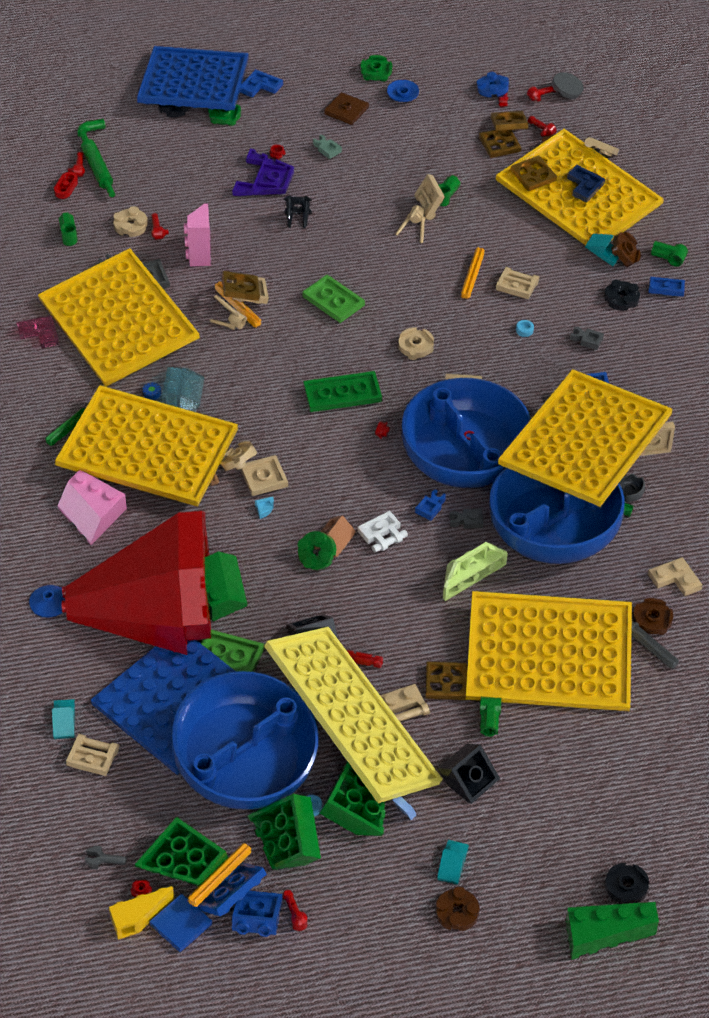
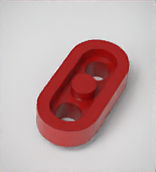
M66 172L61 175L54 186V194L57 198L66 199L72 194L78 184L77 174Z

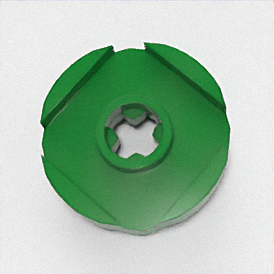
M372 55L369 56V59L362 60L360 70L365 80L385 82L392 74L393 65L384 56Z
M237 104L235 110L224 112L226 111L224 109H208L209 117L213 124L233 126L241 117V106Z
M312 531L298 541V557L305 568L324 570L332 564L331 561L336 556L337 549L335 541L331 536L324 532ZM315 547L321 548L318 556L313 552Z

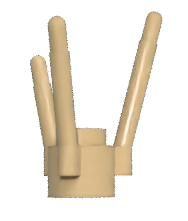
M418 205L413 206L410 214L407 215V218L395 235H399L409 220L413 223L421 222L420 243L422 244L424 239V222L426 220L423 216L425 213L424 209Z
M215 295L214 298L231 312L228 318L230 324L213 319L210 322L229 327L232 330H235V328L242 329L247 322V317Z

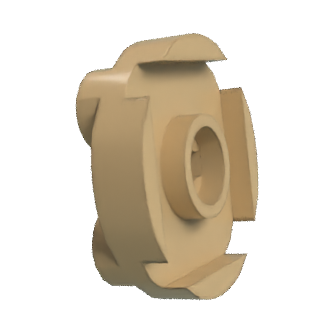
M134 206L114 214V230L122 236L123 234H129V237L139 236L146 231V226H148L147 216Z
M415 327L408 328L401 332L398 348L410 360H417L433 352L434 337L426 329L421 331Z
M250 441L241 442L235 450L231 447L226 451L220 462L225 471L233 468L237 470L243 468L246 465V461L257 454Z

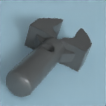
M93 846L86 850L88 856H97L96 858L84 857L85 863L91 869H98L102 863L125 865L127 861L125 856L104 854L102 846Z

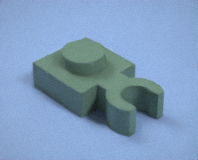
M319 135V140L313 139V145L318 147V151L328 159L342 152L340 145L332 139L327 141L324 135Z

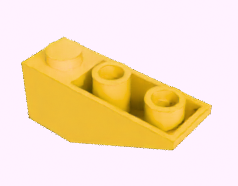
M173 887L159 888L155 892L138 895L134 899L125 902L120 901L110 906V918L118 940L140 933L150 923V920L174 901Z

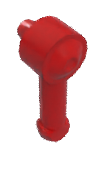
M553 86L541 89L531 87L527 91V96L532 101L539 102L541 95L551 92L555 93L556 91Z
M535 116L528 118L529 124L542 129V137L556 134L557 129L554 124L549 123L546 125L536 119Z
M83 152L77 153L76 165L68 168V172H74L78 177H83L85 174Z
M153 213L151 215L153 223L152 237L154 240L163 239L165 235L169 234V230L160 226L158 214Z
M285 890L283 892V899L286 900L292 914V928L296 931H303L308 925L307 915L299 911L293 897V892Z

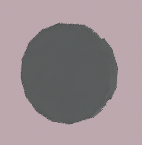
M566 72L556 74L552 80L554 90L556 92L559 91L561 96L568 99L578 98L584 90L582 82L574 75Z

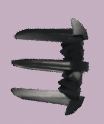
M290 195L283 199L286 201L284 213L287 214L288 227L291 228L293 213L296 215L297 213L299 215L303 213V228H306L308 215L312 214L309 202L312 201L311 198L308 196L292 197Z

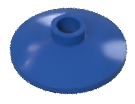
M396 80L388 85L387 94L395 101L409 102L418 97L419 87L409 80Z
M46 585L36 589L29 599L31 610L36 615L45 618L62 614V601H65L62 588L56 585Z

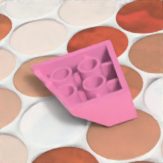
M207 203L187 216V223H184V234H188V236H185V247H189V249H186V260L189 259L190 266H211L209 209Z
M81 470L67 482L58 503V509L77 527L78 532L86 537L90 545L127 509L124 493Z

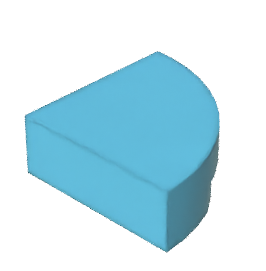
M273 496L255 500V507L260 519L272 512L274 507Z

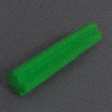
M81 408L46 436L45 442L53 446L73 430L85 408Z

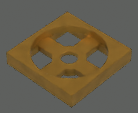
M523 111L491 113V120L496 131L528 128V121Z
M491 130L479 133V139L490 158L521 152L522 147L512 130ZM494 136V139H493V140H488V141H487V139H489L490 137ZM514 142V146L507 147L506 143ZM497 145L500 149L492 150L490 146Z
M540 155L512 165L510 169L527 191L557 181V175ZM539 164L541 168L536 170L532 168V165ZM525 169L527 174L521 175L519 170ZM543 174H547L548 176L544 180L540 177Z
M223 271L222 282L225 297L259 301L258 276ZM227 280H235L236 283H229ZM244 282L253 283V286L246 285Z
M426 662L425 699L466 700L467 663ZM443 669L440 675H431L433 672ZM451 669L457 671L461 676H454L451 673ZM448 677L450 681L446 683L442 679ZM430 683H439L442 685V691H434L430 687ZM453 684H463L460 691L450 692V686Z

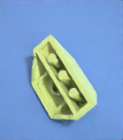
M485 542L475 549L467 551L458 559L449 562L446 568L443 599L447 601L507 564L508 552Z

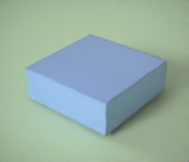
M402 797L393 799L397 808L410 820L416 816L413 807Z

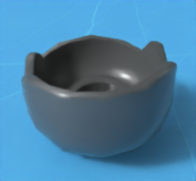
M635 474L624 476L619 482L623 490L624 501L635 502L642 498L645 492L643 477L639 478Z

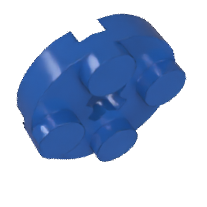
M489 72L487 76L477 80L478 93L484 97H492L497 94V97L502 96L509 90V78L496 75L495 72Z

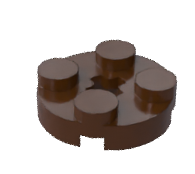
M620 232L614 236V246L611 248L612 253L618 256L626 267L637 263L641 258L640 249L637 250L635 246L638 243L629 232Z
M647 598L644 599V602L636 604L633 612L634 623H639V627L648 634L663 635L667 633V630L672 625L673 610L671 607L669 609L666 606V602L661 599ZM651 614H655V617L657 618H651L649 616H651Z
M456 887L440 895L436 901V918L444 928L466 931L476 924L480 906L477 898L472 893L466 891L463 887ZM454 907H461L462 913H459L458 911L453 912Z

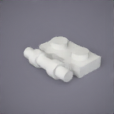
M390 511L358 526V533L368 544L374 541L377 543L372 546L374 553L380 550L384 551L391 544H398L402 542L403 538L408 536L406 530L400 532L397 530L400 528V522ZM387 534H390V535H391V536L388 537L387 539H384V538H383V536H385V535H387Z

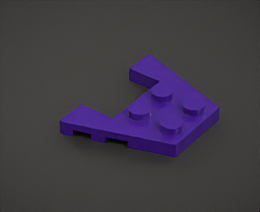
M250 148L246 157V163L261 165L254 183L236 181L232 195L286 194L294 174V167L277 159L275 161L269 159L268 155L264 153L260 155L256 153V150Z

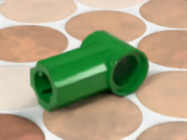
M451 175L442 184H439L445 196L439 206H447L452 195L460 187L461 181L458 180L457 176Z
M68 212L62 213L58 217L62 242L66 246H73L78 242L74 217Z
M658 241L654 242L651 250V255L666 259L675 267L681 266L688 254V249L683 244L671 246Z
M481 696L480 733L485 735V737L498 735L501 698Z

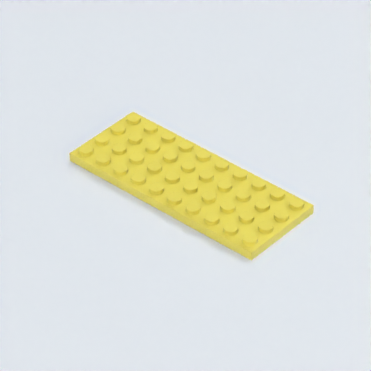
M329 627L266 642L264 645L265 649L378 803L441 783L442 777Z

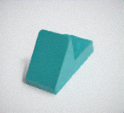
M592 234L585 248L611 266H614L619 259L611 250L614 245L610 241L614 235Z
M74 699L54 700V708H52L54 739L75 738Z
M448 840L446 848L443 849L437 880L455 885L459 884L469 844Z

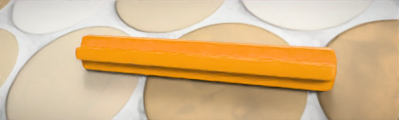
M477 247L475 249L461 291L462 298L469 299L484 257L485 250L483 248Z
M223 282L215 283V290L239 313L246 316L247 321L253 327L257 328L262 324L261 319L244 302L224 296Z
M246 843L241 844L188 897V902L192 906L197 907L251 853V847Z

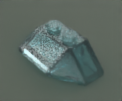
M167 367L162 403L194 412L200 407L204 376L188 367Z

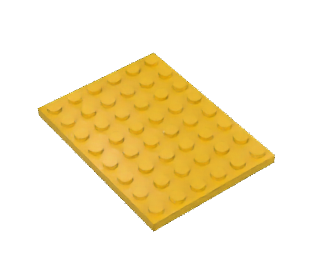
M566 129L561 130L496 175L495 179L584 245L587 244L592 234L615 236L620 232H625L662 205L664 201L661 196L593 148L587 147L583 141ZM540 155L557 175V181L527 191L511 172V166ZM539 164L532 165L533 169L541 168ZM576 165L605 179V184L587 203L572 196L573 190L578 184L567 179L568 173ZM525 169L519 170L521 175L527 174ZM543 174L540 177L544 180L548 175Z
M131 248L38 294L39 300L105 387L200 338L198 331Z
M572 369L499 457L498 464L601 507L671 416L672 408Z
M99 385L57 456L55 466L76 472L81 470L93 477L198 507L238 430V424Z
M472 591L466 700L480 701L481 696L498 697L501 698V702L630 711L632 602Z

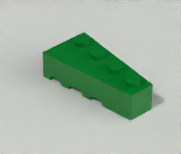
M656 903L568 907L565 921L571 960L577 959L583 954L597 953L598 950L606 947H617L620 943L626 941L630 943L656 935L659 924Z

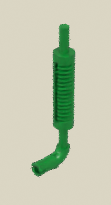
M103 118L86 121L79 125L77 129V134L82 139L81 149L99 186L106 189L109 197H114L115 192L112 188L113 178L95 142L88 139L86 135L89 131L105 129V121Z

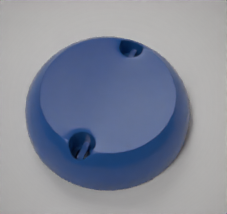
M452 378L439 381L424 388L410 400L402 418V440L411 461L429 478L456 488H480L493 484L498 475L506 468L498 464V459L528 424L531 417L523 402L511 391L498 384L476 378ZM466 431H472V432H474V434H471V433L466 434V436L469 437V438H471V440H468V439L465 437L464 433H465Z
M505 468L492 485L489 509L495 530L513 550L534 561L548 564H569L595 555L613 540L623 520L624 494L618 483L605 502L599 507Z
M238 671L224 673L200 683L181 702L172 726L171 743L173 757L180 774L187 784L204 798L228 808L243 810L259 809L293 794L305 782L317 755V724L313 713L300 695L286 683L274 677L256 672Z

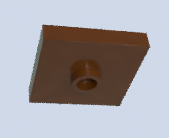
M341 92L324 110V114L353 125L369 108V103Z

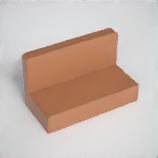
M343 515L330 518L320 531L331 536L335 541L337 550L334 558L339 556L356 533Z

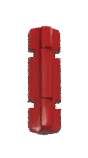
M346 650L356 664L371 666L372 664L373 667L381 668L384 659L382 656L375 655V657H372V654L354 653V651Z

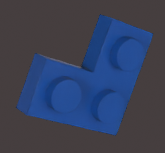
M255 70L241 84L240 93L252 98L260 89L275 94L283 86V80Z

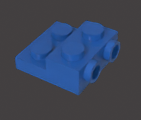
M248 891L245 897L235 904L232 916V931H237L242 935L248 932L259 933L263 937L276 935L283 894Z

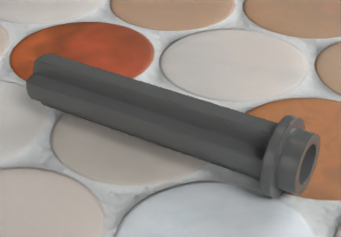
M632 621L631 636L670 669L677 667L679 660L641 629L639 623Z

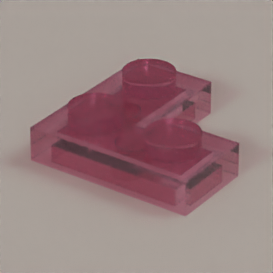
M52 316L16 322L20 340L38 336L41 348L59 345Z

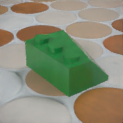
M219 551L205 557L207 599L210 619L214 622L247 607V600L237 557Z
M347 761L319 814L355 835L382 836L384 833L385 801L378 803Z
M291 794L248 815L249 820L256 827L255 833L257 837H260L264 844V853L273 870L305 866L321 859L311 797Z
M176 817L134 866L199 886L228 856L224 849Z

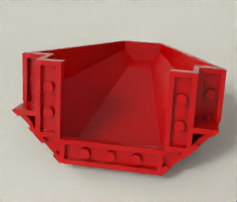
M193 511L175 514L72 583L62 586L63 598H65V601H62V612H66L67 620L187 655V640L211 639V620L205 584V557L210 555L206 530V512Z

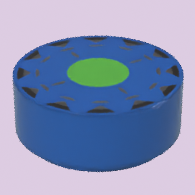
M154 382L145 384L143 386V396L150 400L158 399L161 396L160 385Z

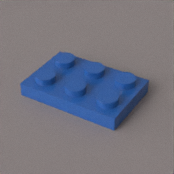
M241 862L197 908L213 915H224L229 912L231 906L243 899L252 887L257 886L267 873L263 867Z

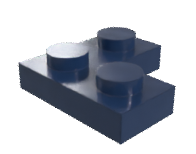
M576 165L567 176V179L578 184L573 190L572 196L586 203L605 184L604 178L579 165Z

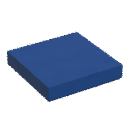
M183 894L179 895L149 921L150 926L179 952H182L212 925V920L200 909L192 906Z

